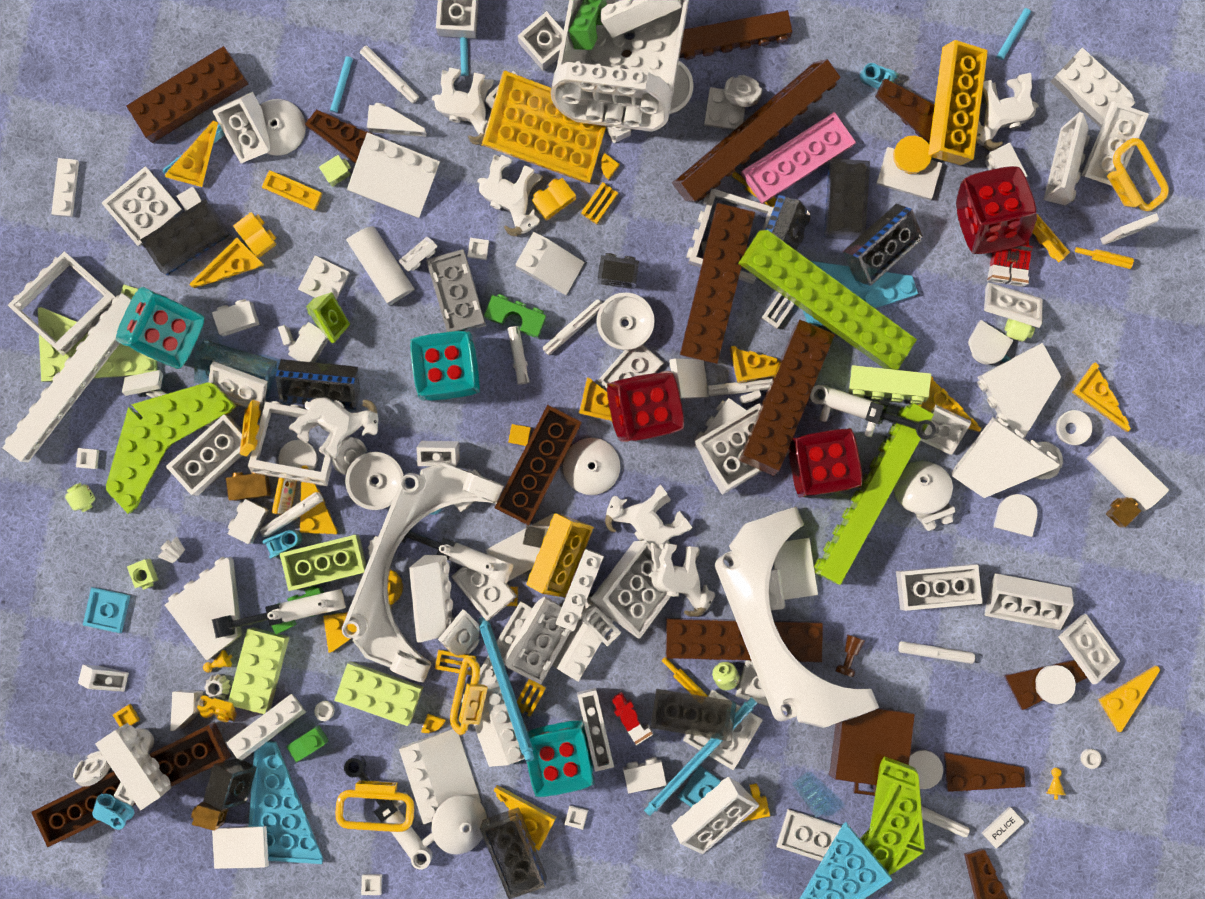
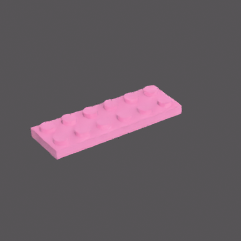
M833 112L741 171V175L761 204H764L854 146L856 142L836 113Z

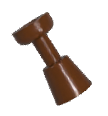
M847 634L845 646L847 655L844 664L836 667V672L854 677L855 671L851 668L854 656H858L865 640Z

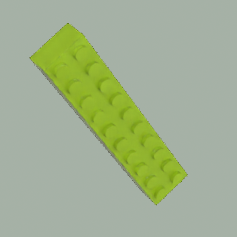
M762 230L757 233L738 263L884 369L898 370L917 341L908 332L768 230Z
M915 403L902 407L897 414L916 422L931 420L934 416L933 413ZM897 423L891 425L887 432L889 434L886 441L883 440L879 446L880 454L877 458L874 457L869 465L871 468L870 472L862 477V487L852 495L851 501L853 503L850 508L846 507L841 516L844 518L840 525L837 524L832 532L834 535L832 541H828L825 544L823 557L818 558L814 565L816 569L814 572L834 584L841 585L921 439L915 429ZM926 424V425L924 426V428H923L924 432H925V430H926V428L928 427L929 424Z

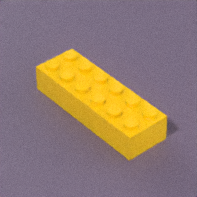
M954 40L942 47L928 151L929 157L957 165H963L974 160L988 50L958 40Z

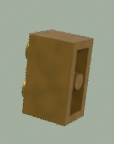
M243 472L231 473L232 477L226 478L229 501L271 496L268 475L257 473L244 475Z
M207 798L198 804L197 807H194L191 818H193L192 825L212 831L217 830L225 823L230 804Z

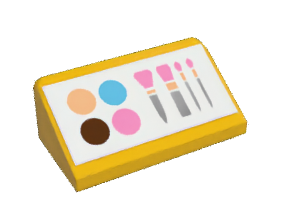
M279 478L272 509L274 514L282 515L292 508L297 481Z

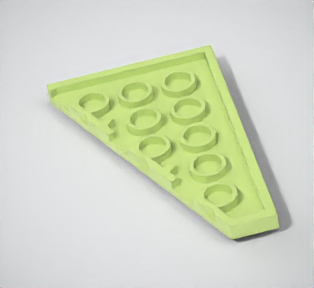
M38 307V325L56 342L77 323L45 308ZM88 333L64 356L39 335L42 382H51L53 377L62 371L66 360L76 353L77 346L86 340L89 336ZM119 344L93 379L133 376L157 371V361L135 351L129 346Z

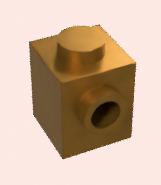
M1128 497L1117 498L1111 503V509L1106 515L1118 527H1126L1141 510L1137 507L1138 503L1134 499Z

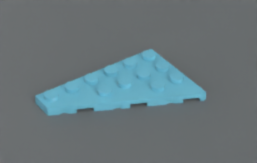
M811 261L873 308L918 294L913 277L910 275L886 272L873 285L868 286L866 283L880 271ZM803 311L807 323L816 327L823 325Z
M267 741L254 751L248 827L266 826L268 861L322 864L323 856L277 742Z
M845 822L800 899H865L892 881V878L848 823Z

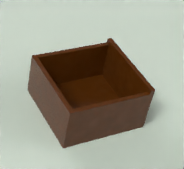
M879 707L852 719L836 723L829 775L835 780L854 782L853 793L875 796L879 767L884 756L909 765L915 714ZM859 783L874 785L873 792L859 790Z

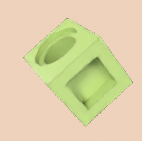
M339 155L319 166L332 187L351 176L349 163L345 158L342 160Z
M144 559L127 566L135 588L142 587L145 590L153 587V582L158 581L151 559ZM143 570L147 573L145 580H142L140 576Z

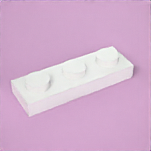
M58 158L51 213L54 216L73 217L79 167L78 160Z

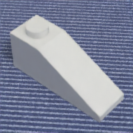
M375 103V105H369L367 128L370 133L426 137L425 128L387 107L385 104Z

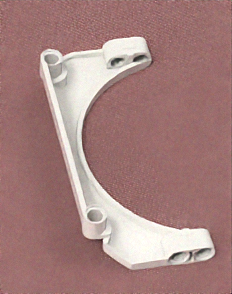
M445 462L421 469L420 475L408 473L402 478L342 626L343 635L350 639L354 638L353 642L365 658L390 667L391 671L418 682H425L431 662L417 652L405 639L395 622L390 607L388 578L394 554L411 528L430 513L461 502L479 501L497 504L504 487L502 484ZM406 478H413L416 483L415 486L412 488L408 487L405 484ZM354 624L357 627V631H349L347 625Z
M793 507L743 525L729 545L732 551L718 558L715 562V568L774 718L782 722L797 716V720L800 723L825 728L878 709L879 706L872 689H851L837 686L811 673L787 649L776 629L769 603V579L778 551L792 533L804 526L798 508ZM724 560L729 563V567L725 565ZM783 707L787 710V715L783 713Z

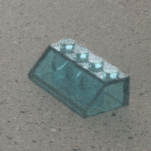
M203 340L195 352L194 382L199 384L209 382L210 365L214 361L268 381L265 402H268L276 377L277 361Z

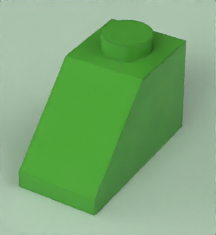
M318 725L286 747L294 760L298 762L329 742V739L320 725Z

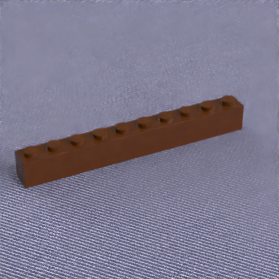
M786 10L684 29L679 58L690 60L695 58V55L700 54L706 57L713 55L716 51L728 53L733 48L738 47L741 50H745L754 44L766 46L771 41L777 40V43L786 42L792 35L789 12ZM624 50L621 55L628 58L632 52Z

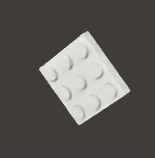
M146 166L102 202L104 207L139 247L144 245L145 242L150 240L184 211Z
M711 690L683 741L701 750L741 706ZM750 712L709 756L734 770L763 719Z

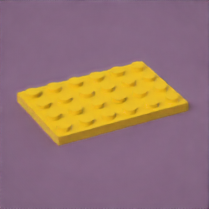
M504 70L481 145L588 184L592 177L606 126L580 123L568 118L553 104L550 87Z

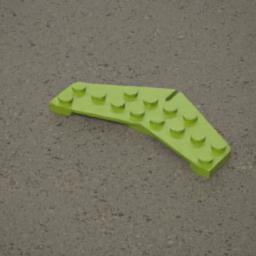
M206 382L131 404L143 418L132 407H128L106 483L107 492L127 514L132 513L138 507L145 488L165 452L172 444L224 414H229L236 407L216 384Z
M884 756L879 767L870 828L860 839L890 875L923 854L922 849L925 850L917 770L910 765Z

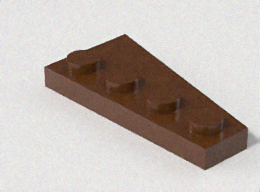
M888 79L882 80L875 98L892 113H896L905 125H909L919 137H922L930 144L935 105Z
M316 109L305 123V126L356 164L368 131L365 132L354 125L342 122L338 118Z
M1074 659L1053 664L1068 669L1074 676L1075 683L1087 678ZM1046 666L1004 675L1021 710H1025L1043 701L1036 691L1035 681L1039 671Z
M944 752L946 788L948 792L1025 787L1024 767Z
M980 848L964 853L974 899H1008L986 851Z

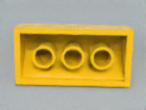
M555 513L526 585L542 594L566 598L594 527L568 516Z

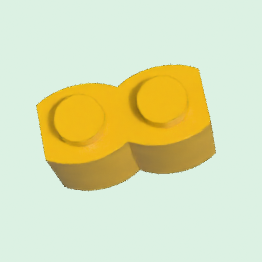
M563 177L559 180L557 178L552 180L548 184L549 187L544 191L541 189L533 195L532 203L545 221L576 200L575 193Z
M251 212L234 224L233 227L255 256L260 258L277 245L274 241L276 236L270 229L266 231L263 227L265 222L259 214L255 216Z

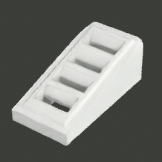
M593 603L579 617L607 647L621 634ZM594 612H596V614H595L589 621H587V619H588ZM601 617L602 619L593 627L592 624ZM607 623L608 625L599 633L598 630ZM612 628L613 631L604 638L603 636Z

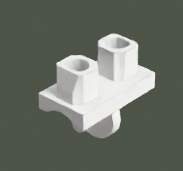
M948 502L945 507L937 512L915 514L924 528L930 531L936 528V519L940 518L943 524L953 522L952 513L955 512V508Z

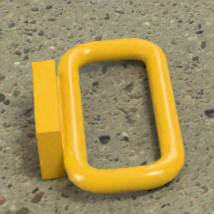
M1138 138L1127 140L1113 155V164L1117 171L1110 172L1107 178L1124 206H1138L1143 211H1151L1167 198L1169 193L1168 184L1145 143ZM1132 146H1137L1161 188L1160 195L1149 204L1144 202L1121 162L1122 154Z
M466 656L462 661L450 713V724L459 735L467 732L469 724H480L488 689L486 685L478 684L480 665L472 656ZM470 665L472 667L471 683H467L462 708L459 716V722L461 723L460 726V724L458 723V712L460 708L468 668Z
M359 780L355 785V790H345L338 796L335 813L336 821L341 827L346 829L404 832L411 827L414 820V801L408 794L396 792L397 782ZM350 797L401 800L407 806L406 820L402 824L347 821L343 817L344 801Z

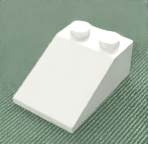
M253 92L226 103L213 111L240 163L271 151L263 111Z
M533 232L515 266L519 271L567 296L584 262L547 238Z

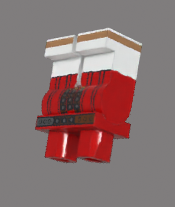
M1029 240L1017 247L992 252L987 282L1006 283V285L1019 287L1028 285V271L1032 252Z
M622 692L612 698V702L616 706L614 713L617 717L620 716L621 722L636 745L653 735L649 724L643 726L638 719L637 711L631 698L627 700Z

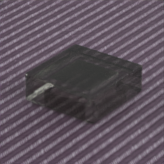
M527 525L523 544L541 548L546 529Z

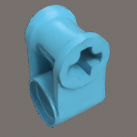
M868 63L860 72L859 77L862 83L878 90L882 80L888 79L894 83L899 74L894 70L884 68L875 63ZM866 71H871L874 77L867 76Z
M288 530L269 537L262 542L266 544L270 553L269 558L272 559L279 556L280 553L300 545L302 535L297 530ZM291 533L295 536L293 544L288 541V536Z
M101 794L96 800L92 815L96 820L120 830L125 826L126 821L134 816V809L131 805L114 798L110 794Z

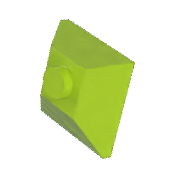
M332 292L313 298L306 306L315 324L331 343L336 342L350 325Z

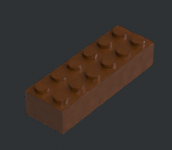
M223 46L129 103L126 107L144 136L151 143H154L249 85L229 51Z
M547 404L494 508L530 526L582 422Z

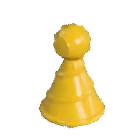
M222 650L212 663L206 662L204 664L203 670L209 673L216 667L230 668L232 666L230 660L232 655L228 656L227 652Z
M1056 767L1051 770L1054 778L1046 794L1054 795V800H1058V795H1066L1059 779L1062 771Z

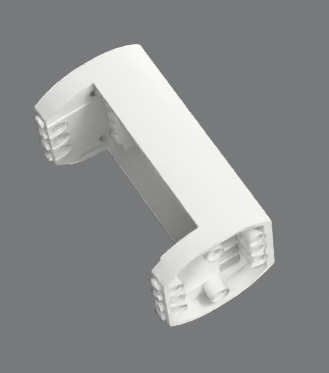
M569 0L557 68L554 72L551 88V99L555 107L568 118L580 123L651 132L663 127L669 118L689 0H681L682 8L614 38L610 36L604 25H596L598 39L592 50H574L569 29L583 0ZM606 0L607 5H608V4H613V3H616V2L620 1V0ZM633 33L635 37L632 40H627L625 35ZM624 50L632 52L628 58L623 57L621 54Z

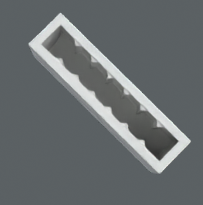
M374 226L364 228L346 239L389 306L415 290Z
M1114 436L1107 437L1086 458L1125 497L1134 499L1138 503L1137 507L1141 512L1151 508L1169 491Z

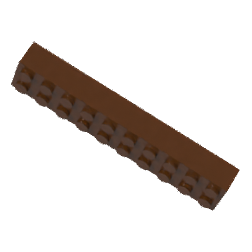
M825 59L812 63L674 180L672 184L685 201H701L706 197V192L710 188L713 190L721 184L720 180L723 177L732 175L736 171L735 167L737 165L746 163L750 159V154L754 151H760L768 139L772 140L779 135L778 131L782 127L786 128L791 125L796 115H802L808 110L807 106L809 104L819 101L823 97V92L833 89L837 85L836 81L841 77L830 61Z
M216 722L149 754L151 758L158 762L159 770L162 774L169 778L171 787L232 757ZM114 771L105 775L93 785L78 788L31 812L47 848L101 822L93 817L92 812L99 795L110 794L114 796L121 781Z

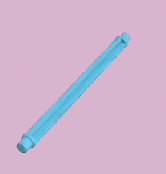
M484 617L478 619L480 623L479 628L521 753L524 755L526 762L532 761L534 759L533 748L490 623Z
M752 697L747 702H744V705L666 787L648 803L649 805L644 811L649 816L655 811L657 812L658 808L670 795L676 791L736 726L753 711V708L758 703Z

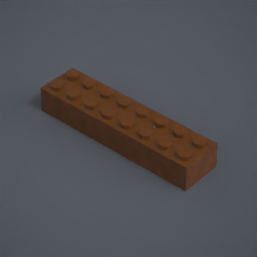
M720 203L716 204L680 355L715 364L718 363L742 267L738 263L745 254L755 212Z
M801 319L796 323L739 461L772 476L779 472L835 336L834 334Z
M666 618V658L752 661L736 620ZM774 621L782 641L799 662H822L823 623L811 621Z

